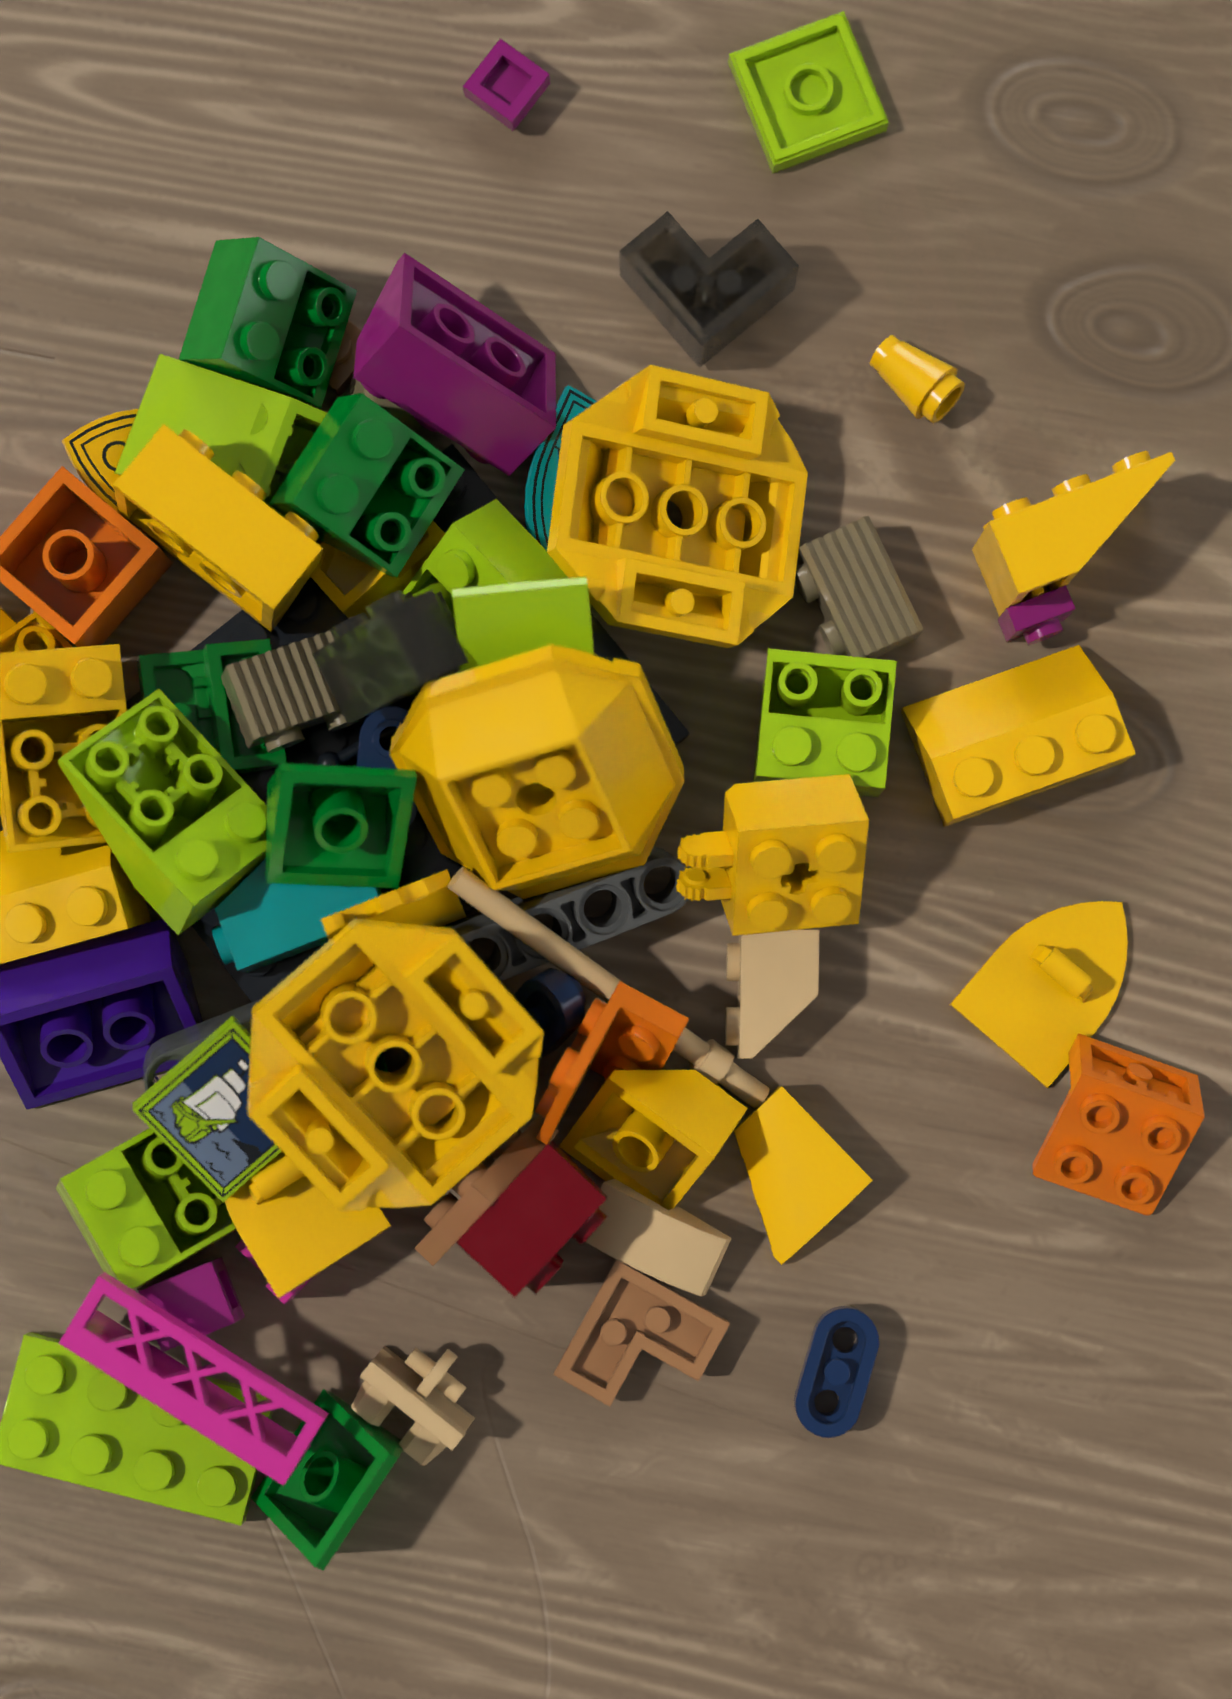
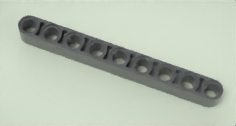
M653 846L645 865L527 899L517 897L510 901L532 917L543 913L552 915V931L578 950H581L674 913L683 907L688 899H684L676 891L680 870H685L686 866L663 848ZM659 866L669 867L671 877L666 888L655 894L645 893L644 881L647 874ZM603 889L611 891L612 902L606 913L598 917L585 916L584 905L589 895ZM482 912L443 927L454 929L467 945L474 939L482 937L493 940V953L483 963L500 982L550 962ZM262 999L165 1036L153 1043L146 1052L143 1063L145 1091L159 1080L155 1072L160 1065L171 1060L181 1061L230 1017L234 1016L251 1034L252 1007Z

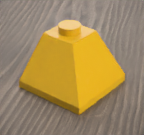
M614 1070L559 1147L603 1180L617 1179L665 1209H674L716 1157L748 1108L697 1070Z

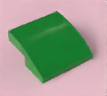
M270 639L206 644L203 650L138 656L136 661L141 699H145L160 689L237 774L278 768L280 763L287 764L285 749L268 753L265 743L248 749L221 680V675L226 666L270 651Z

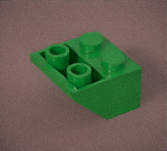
M261 237L216 240L178 360L292 397L321 409L357 290Z
M363 393L337 397L269 504L284 515L290 511L301 517L319 534V540L391 577H398L465 469Z

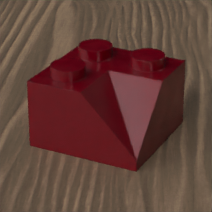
M552 1140L456 1243L514 1298L525 1287L534 1294H537L562 1267L564 1260L557 1252L572 1237L581 1246L608 1217L599 1208L607 1199V1195Z

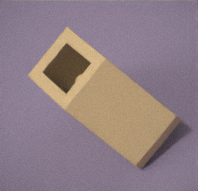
M799 929L739 935V943H727L726 981H738V1007H726L725 1046H737V1059H753L818 996L819 930Z

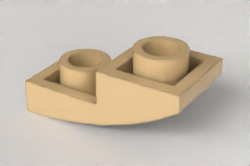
M617 1179L604 1181L601 1190L607 1195V1199L599 1208L608 1217L585 1242L618 1261L662 1282L701 1297L706 1295L732 1238L680 1207L667 1210Z

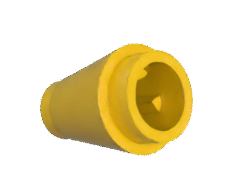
M894 335L887 337L878 346L870 359V366L878 371V374L916 419L925 417L932 423L940 421L956 404L965 387V383L956 377L957 368L904 341H900Z

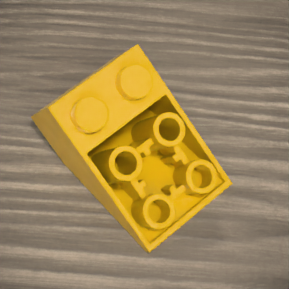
M1148 451L1139 452L1112 465L1114 473L1107 477L1091 482L1089 475L1083 474L1055 486L1052 489L1054 497L1031 505L1028 497H1024L995 509L992 512L994 520L983 526L984 531L975 543L972 551L999 617L1008 607L1062 586H1067L1174 463L1175 458L1172 451L1151 459Z
M120 644L0 653V817L8 853L106 842L60 768L58 760L127 711Z

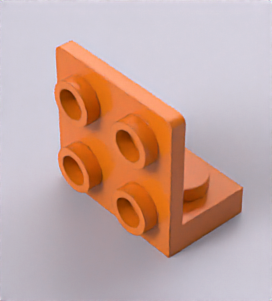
M621 981L616 986L608 1003L595 998L577 1031L578 1034L574 1042L563 1054L549 1081L550 1084L535 1110V1113L545 1118L536 1139L546 1145L549 1143L589 1069L604 1076L606 1080L614 1070H662L690 1018Z
M1078 1033L1068 1053L1071 1088L1032 1164L1033 1175L1146 1216L1151 1215L1205 1117L1198 1075Z

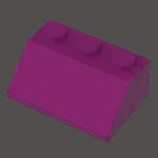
M404 253L396 262L357 339L353 378L361 382L362 386L373 396L379 399H388L413 415L416 421L427 430L440 432L464 447L467 453L476 461L483 464H491L510 476L556 428V353Z

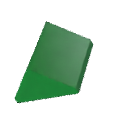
M280 763L267 784V883L399 888L417 780L416 771Z
M325 1389L322 1390L314 1405L329 1414L310 1443L311 1446L298 1468L284 1486L266 1475L251 1497L315 1568L322 1571L325 1570L403 1451L399 1444L401 1439L382 1426L377 1427L369 1424L352 1410L351 1405ZM302 1420L294 1435L299 1436L306 1422Z

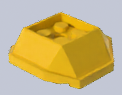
M649 365L563 425L547 553L568 578L587 577L589 603L608 625L730 648L739 645L754 632L755 628L793 598L808 472L793 441L778 420L780 414L769 392ZM668 500L674 502L681 511V528L676 527L667 515Z
M554 644L425 683L412 704L403 724H400L392 737L390 756L397 769L416 771L417 780L413 801L440 853L473 871L493 891L507 890L521 899H527L645 865L684 784V765L640 663L614 658L611 662L586 651Z
M353 919L252 1007L247 1101L248 1116L338 1211L366 1210L367 1207L401 1208L432 1206L532 1118L537 1086L539 1057H541L544 1032L454 929ZM400 1047L409 1052L406 1064L397 1071L383 1072L374 1066L378 1055L387 1048Z

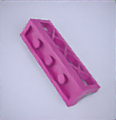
M106 1272L98 1276L59 1341V1344L283 1486L300 1465L311 1446L310 1443L329 1414ZM105 1296L127 1309L132 1332L97 1310ZM144 1320L156 1327V1329L146 1331ZM170 1336L183 1344L189 1368L168 1354L162 1353L160 1349L150 1344L149 1341ZM200 1356L213 1364L202 1366ZM227 1372L240 1380L245 1403L207 1380L205 1376ZM256 1391L268 1399L258 1401ZM284 1408L306 1422L297 1437L262 1415L261 1412Z

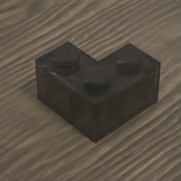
M667 211L619 251L621 278L699 368L794 291L799 269L796 261L759 219H756L713 256L708 258L669 211Z
M402 590L391 593L366 607L371 619H368L366 613L363 612L331 628L330 632L334 641L312 654L348 725L421 691L425 683L461 670L462 665L469 662L457 640L455 619L441 592L434 594L432 590H429L416 597L413 596L412 592L403 594Z

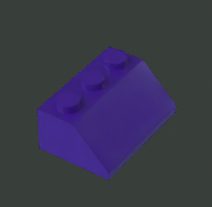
M164 919L0 964V1059L26 1110L144 1077L143 1063L145 1054L153 1043L165 1036L203 1022L188 963L174 930ZM166 1061L158 1067L155 1074L172 1069L180 1061Z

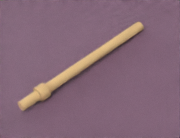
M461 867L456 872L448 885V889L608 1003L621 980L501 893L493 891L483 880L465 867ZM684 1028L673 1051L691 1063L690 1070H697L714 1084H721L754 1109L758 1108L765 1101L769 1094V1087L734 1063L733 1053L715 1040L710 1039L705 1042L689 1029Z

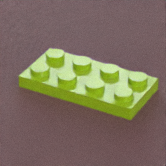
M32 1332L24 1334L0 1423V1465L240 1526L243 1525L246 1521L258 1469L59 1344L60 1339ZM205 1376L207 1380L245 1403L241 1385ZM256 1391L258 1401L268 1399ZM273 1410L261 1412V1414L271 1420Z

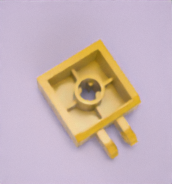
M850 774L734 784L725 792L723 831L705 832L700 835L693 834L691 836L686 835V838H681L680 846H678V859L686 867L690 866L691 868H685L683 871L680 870L676 891L684 899H690L691 901L721 899L732 936L859 924L869 819Z

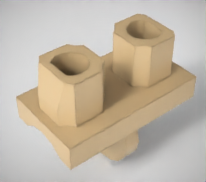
M384 1346L359 1376L364 1382L351 1405L354 1412L369 1424L377 1427L380 1426L395 1405L412 1418L415 1423L399 1444L405 1453L422 1466L427 1465L446 1446L453 1450L475 1419L474 1416L456 1403L467 1387L447 1372L458 1357L449 1348L436 1363L417 1347L404 1361L388 1347Z

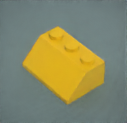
M163 424L113 484L119 514L272 632L321 561L323 548L315 542L319 538V534L311 525L293 512L288 511L282 517L264 503L263 500L267 497L266 492L250 477L237 470L230 476L211 461L215 455L214 452L196 435L185 429L177 435Z
M1080 645L900 709L944 827L1122 764L1136 754L1112 691Z
M0 831V964L151 922L145 898L135 889L107 842L8 853L4 831Z

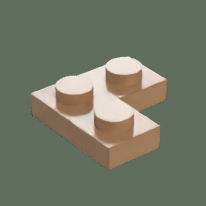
M539 1115L523 1133L518 1129L490 1154L495 1162L489 1168L481 1162L454 1185L452 1189L461 1197L460 1199L449 1192L423 1219L432 1230L414 1249L432 1266L440 1260L544 1149L546 1144L536 1139L544 1123V1117ZM557 1129L555 1130L550 1141L559 1133Z
M616 1259L553 1375L609 1407L641 1350L699 1381L726 1333L730 1322L643 1272Z

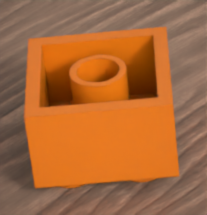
M63 466L0 536V582L77 647L102 645L173 564L154 542Z

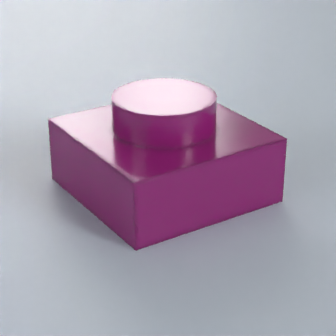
M500 38L463 85L464 96L514 131L550 85V74Z
M1065 585L1006 608L997 620L1006 642L1024 636L1027 644L1032 645L1061 633L1063 628L1060 622L1064 621L1076 608Z

